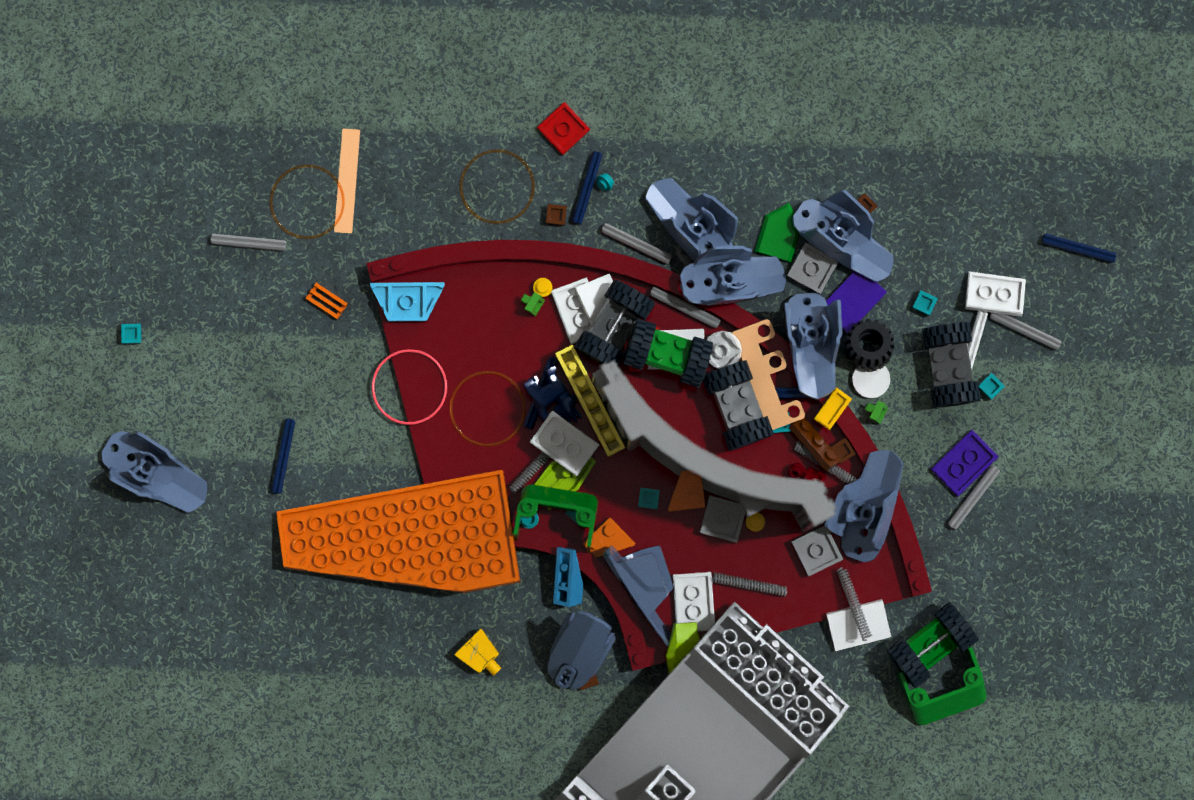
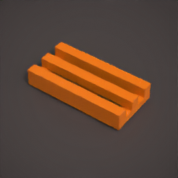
M315 283L310 293L306 296L308 301L337 320L348 305L347 302L318 283ZM316 290H321L322 292H324L325 294H327L328 296L342 304V307L340 308L339 306H337L336 304H334L333 302H331L330 300L316 292ZM315 295L316 297H318L334 309L338 310V313L335 314L334 312H332L331 310H329L328 308H326L325 306H323L311 297Z

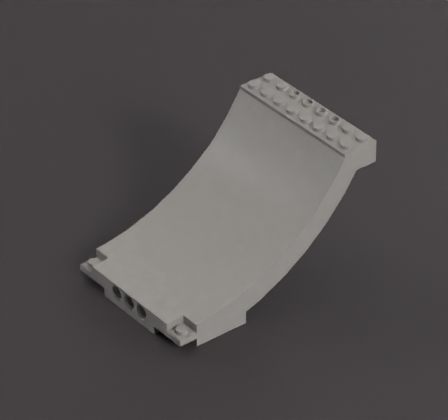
M614 361L601 365L600 370L593 373L592 381L628 452L641 446L654 459L678 476H680L681 471L687 470L702 476L704 490L738 502L747 518L763 509L790 511L793 513L801 530L805 532L836 515L834 512L837 510L832 499L828 500L824 494L827 490L822 481L818 483L817 479L813 481L790 479L756 473L724 461L696 446L665 423L639 396Z
M734 602L555 800H770L803 761L813 753L841 719L849 705L821 680L824 676L768 625L762 627Z

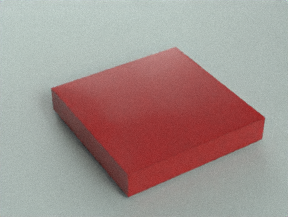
M565 102L537 127L562 156L590 131V128Z

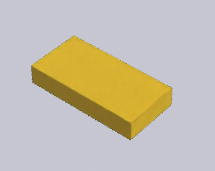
M835 388L814 420L830 430L852 398L838 388Z

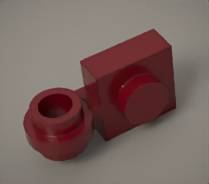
M794 463L789 468V474L794 479L803 477V480L813 481L817 479L818 483L821 481L823 483L827 477L812 467H809L807 471L800 463Z

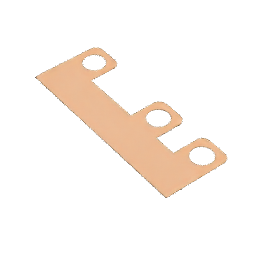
M342 129L334 232H353L360 130Z
M766 319L732 332L741 343L742 361L747 360L753 379L750 380L763 417L768 416L772 430L803 419L805 413L800 401L795 400L781 405L770 374L786 368L783 353L777 350L763 356L759 343L772 339L775 336L771 321ZM767 325L770 328V334L766 337H761L758 334L759 326ZM776 355L781 358L782 362L778 368L770 366L769 360L772 356ZM792 405L800 409V414L796 418L788 415V408Z

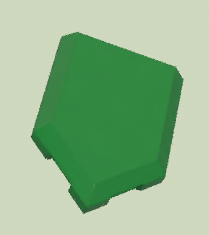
M789 203L765 215L754 252L777 257L780 260L791 263L800 233L793 226L792 217L795 213Z

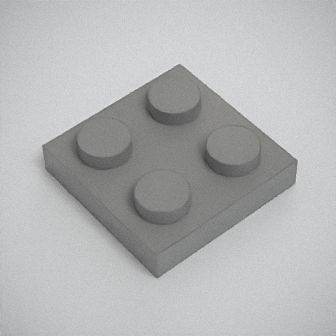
M805 242L787 277L821 294L838 262Z
M709 496L700 533L737 543L745 515L741 505L736 502Z
M825 526L791 542L808 577L843 560L830 531Z

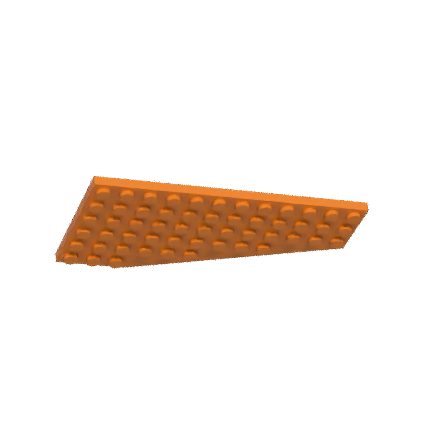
M503 470L277 511L283 567L285 569L460 593L521 582Z

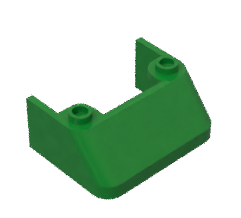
M532 484L525 486L518 505L513 533L514 541H518L521 518L533 517L537 513L538 506L576 512L577 523L581 527L590 528L586 552L590 553L598 509L597 498L588 493Z
M972 647L966 650L972 666L963 674L966 687L939 697L929 699L927 692L922 688L909 690L903 672L896 673L913 720L917 724L927 725L985 702L987 694L984 679Z

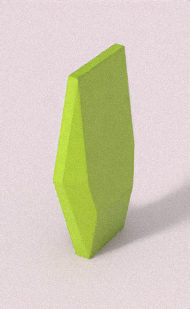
M590 457L576 476L554 460L534 485L577 491L596 461Z
M696 622L673 624L666 652L669 674L699 642L700 638Z

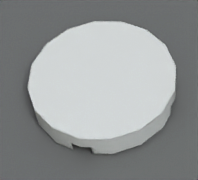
M718 331L707 338L708 341L713 342L709 364L713 367L720 369L738 362L741 358V343L731 332Z
M885 366L881 369L878 367L877 371L869 369L866 372L864 371L865 368H861V370L856 368L854 370L852 383L855 391L862 397L868 399L877 398L883 395L889 388L890 373Z

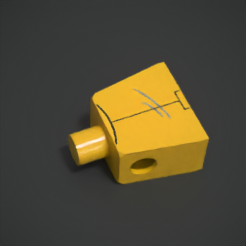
M482 629L454 654L478 673H481L486 668L494 676L501 669L494 661L499 653Z

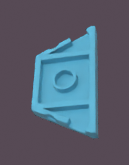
M370 283V286L388 322H421L428 320L445 283Z

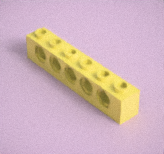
M573 345L555 353L608 458L624 450L625 446Z

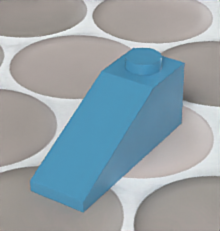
M557 547L553 604L566 607L582 604L583 581L576 550Z

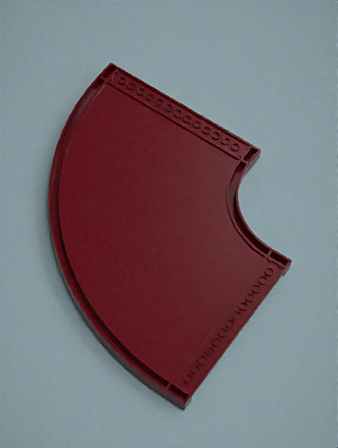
M538 240L471 241L425 248L366 263L372 283H445L427 321L388 322L377 300L390 354L407 349L425 352L440 364L446 376L447 394L440 410L425 422L409 425L424 484L503 470L513 533L523 488H520L518 493L514 494L509 486L513 484L517 477H520L519 475H522V472L524 473V470L542 452L530 441L544 423L538 415L533 429L523 426L532 403V398L528 396L522 384L533 376L538 377L539 384L548 358L550 356L557 358L555 353L571 346L552 293L542 297L545 301L536 317L525 310L526 304L521 301V298L524 294L532 297L534 294L533 285L537 279L547 278L552 283V290L584 278H587L588 282L610 273L612 280L617 279L629 285L655 302L645 321L656 324L659 330L704 329L705 340L718 331L732 333L760 322L759 319L735 303L701 305L688 302L683 297L680 289L679 274L626 255L569 243ZM686 283L688 288H691L693 286V284L690 285L689 283ZM655 286L719 318L720 323L718 327L713 328L651 297L650 292ZM761 325L758 328V334L761 337H766L770 334V328L767 325ZM775 332V336L772 339L759 343L763 356L777 350L783 353L786 368L770 374L774 387H798L789 343ZM575 349L600 399H602L592 381L593 373L600 370L601 364ZM405 352L391 357L408 422H415L428 417L438 408L444 395V379L440 369L431 359L419 353ZM776 355L772 356L769 360V364L773 368H778L782 362L781 358ZM623 359L620 362L619 370L649 408L673 430L701 449L749 471L781 478L794 479L789 474V468L794 463L802 464L807 471L809 467H812L827 476L823 482L827 490L824 494L828 500L832 499L833 503L838 493L847 485L846 482L843 483V480L841 481V478L838 479V477L833 476V473L830 474L823 467L820 468V465L818 466L815 462L812 463L810 458L807 459V457L802 456V453L799 454L797 450L794 451L797 445L796 442L800 440L792 431L774 433V435L766 439L729 451L722 434L727 431L714 395L707 394L703 381L699 388L681 383L680 375L662 369H644L629 373L628 366L623 365ZM558 361L555 372L557 378L562 381L566 389H569V394L576 395ZM708 363L705 375L718 370V368ZM833 391L828 397L818 400L813 398L779 399L781 405L795 400L800 401L805 413L804 417L830 447L847 438L856 454L836 466L838 468L841 467L843 471L856 477V480L860 479L870 453L878 450L848 405L832 428L828 430L815 421L814 418ZM579 400L575 403V408L582 418L576 416L577 422H574L571 418V424L600 444L591 456L596 463L576 492L592 494L598 500L594 532L611 517L636 543L632 547L619 550L620 556L624 557L639 550L659 545L662 549L672 584L673 575L711 572L713 578L714 573L717 572V574L722 573L723 575L726 574V576L732 575V577L738 576L741 579L747 578L750 581L751 579L753 581L756 580V582L759 580V582L762 581L765 584L766 582L768 584L771 583V585L774 583V586L775 584L777 586L780 584V587L781 585L783 587L786 586L787 594L784 597V594L781 596V593L778 596V592L777 595H775V592L772 594V591L771 594H769V591L766 593V590L763 593V589L762 592H760V589L757 592V588L754 591V587L753 590H751V587L748 590V586L745 589V585L743 589L742 585L739 588V584L736 588V583L734 587L733 583L730 586V582L728 586L727 582L724 585V581L721 585V580L718 584V580L715 583L714 579L712 589L715 622L734 602L762 627L768 625L775 633L827 620L826 613L850 607L836 572L841 567L843 569L838 572L847 569L846 572H849L847 575H850L851 583H853L852 586H854L852 589H855L853 592H856L855 594L860 604L880 599L883 600L884 604L932 592L915 530L899 490L885 542L874 560L861 562L846 556L841 548V536L830 531L843 560L808 577L791 542L825 526L826 520L803 532L792 512L763 509L757 513L764 517V527L757 532L749 530L746 526L747 517L744 515L737 543L701 534L700 530L709 496L728 501L732 500L703 489L705 507L668 512V507L680 476L654 459L641 446L629 452L625 446L624 450L608 458ZM556 401L546 408L549 415L558 404ZM795 405L788 408L789 416L792 418L798 417L800 409ZM551 457L550 459L547 458L548 461H545L546 463H543V466L541 465V468L535 472V475L528 479L529 481H526L527 484L525 486L534 485L554 459ZM640 488L660 490L657 510L638 507ZM538 506V524L531 529L524 528L520 524L518 541H514L515 548L537 550L555 557L557 556V547L576 550L580 571L590 578L602 591L617 616L632 671L667 662L666 652L668 646L666 647L623 585V582H620L615 576L604 556L596 558L591 553L586 552V547L583 543L588 539L590 528L578 526L566 514L567 511L549 510L546 507ZM867 529L864 530V535L866 537L868 534ZM861 547L858 549L859 554L862 553ZM674 587L655 609L670 633L672 632L673 624L676 623ZM698 631L699 638L701 639L707 631Z

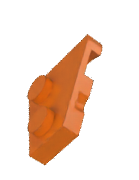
M691 470L681 471L668 507V512L705 507L702 476Z
M610 517L593 533L590 553L597 558L603 556V552L611 545L619 551L632 547L636 543ZM588 539L583 543L586 548Z

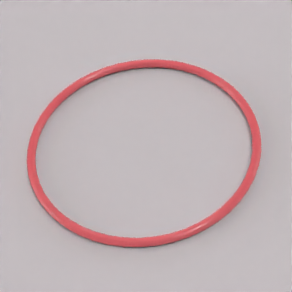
M412 349L400 350L387 356L376 368L372 379V396L377 408L388 419L404 425L419 424L432 418L442 407L447 394V380L440 364L429 354ZM405 352L419 353L431 359L440 369L444 379V395L438 408L428 417L415 422H404L392 418L383 411L375 396V378L381 366L391 357Z

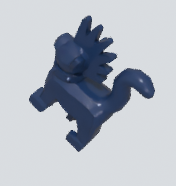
M554 365L543 370L547 384L543 387L539 386L537 376L529 378L527 382L522 384L528 396L532 398L542 421L545 422L549 416L546 408L554 401L558 404L552 411L557 412L564 419L566 417L570 424L571 418L574 422H577L576 416L582 418L575 408V403L578 401L577 396L569 394V389H566L562 381L557 378L555 374L557 369Z

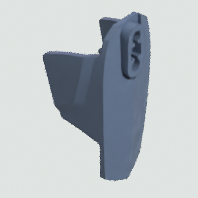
M672 178L659 180L649 187L645 200L666 230L693 262L707 251L705 246H709L710 249L714 246H733L732 240L736 234L738 218L714 196L704 192L698 196L690 197Z
M841 190L828 197L824 202L814 199L802 202L793 215L792 222L794 228L809 243L837 262L873 282L882 281L890 275L893 267V254L872 238L874 220L870 213L846 190Z
M714 246L697 257L694 263L684 267L679 278L680 289L683 297L688 302L701 305H722L782 292L786 283V274L777 257H751L752 249L745 246ZM686 283H689L690 285L693 284V286L691 288H688Z
M817 293L796 294L784 305L786 333L789 339L794 372L799 392L818 400L835 390V361L842 336L841 301L835 300L830 305H827L825 298ZM807 317H809L811 323H807L805 321Z
M120 431L111 435L102 450V461L110 470L108 478L139 496L166 502L187 513L199 508L206 501L207 482L172 456L168 449L139 431H133L132 434ZM115 444L119 447L116 452L112 450V446ZM133 454L135 456V460L132 462L129 461L127 457L128 455Z
M880 450L870 453L860 479L845 485L843 490L838 493L834 502L837 509L834 511L836 515L825 522V527L829 531L841 536V548L846 556L861 562H869L876 558L885 542L891 523L903 469V462L893 451ZM865 529L868 530V534L866 537L864 535ZM860 547L862 548L861 554H859L858 549Z
M611 545L603 552L604 558L617 579L623 582V585L646 620L667 647L671 633L655 611L673 589L671 576L661 547L657 545L622 557Z
M578 611L576 615L574 612L567 614L553 642L548 663V673L552 679H555L559 687L579 689L597 673L610 653L616 639L614 633L611 632L610 634L611 627L606 622L583 611Z

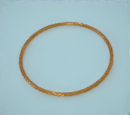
M495 149L478 154L466 165L460 179V194L465 207L476 218L492 224L507 223L521 216L530 206L535 191L534 177L527 163L518 155L506 150ZM501 152L516 157L525 165L531 177L532 192L526 207L519 214L507 220L492 221L478 216L470 209L464 198L463 179L468 167L477 158L488 153Z
M299 165L287 170L277 179L270 194V210L277 225L287 234L301 239H313L327 234L338 224L344 212L345 196L340 182L331 172L316 165ZM311 167L326 172L336 181L341 191L342 208L338 219L328 230L318 235L301 236L288 231L279 223L273 210V194L277 184L286 174L298 168Z
M481 371L469 375L458 384L451 397L450 416L455 429L464 439L480 446H495L511 439L520 429L525 416V400L518 385L508 376L495 371ZM480 374H495L507 379L516 387L522 400V417L518 427L510 436L496 443H479L469 439L459 430L453 417V401L458 389L468 379Z

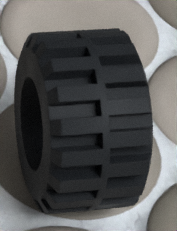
M866 319V322L861 320L858 322V325L854 324L848 332L845 342L846 357L848 360L851 359L850 364L853 366L856 364L859 370L865 368L864 371L866 372L869 369L877 371V368H883L892 356L895 344L893 342L894 335L891 334L890 328H885V323L879 324V320L875 319L874 322H871V319ZM863 339H873L879 344L880 349L875 352H868L860 347L859 342Z

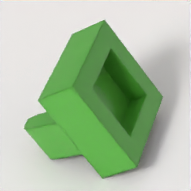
M534 292L532 297L524 294L521 298V301L526 304L525 310L536 317L545 301L542 296Z
M878 401L876 406L867 403L865 410L871 414L870 419L880 425L888 407L885 403Z

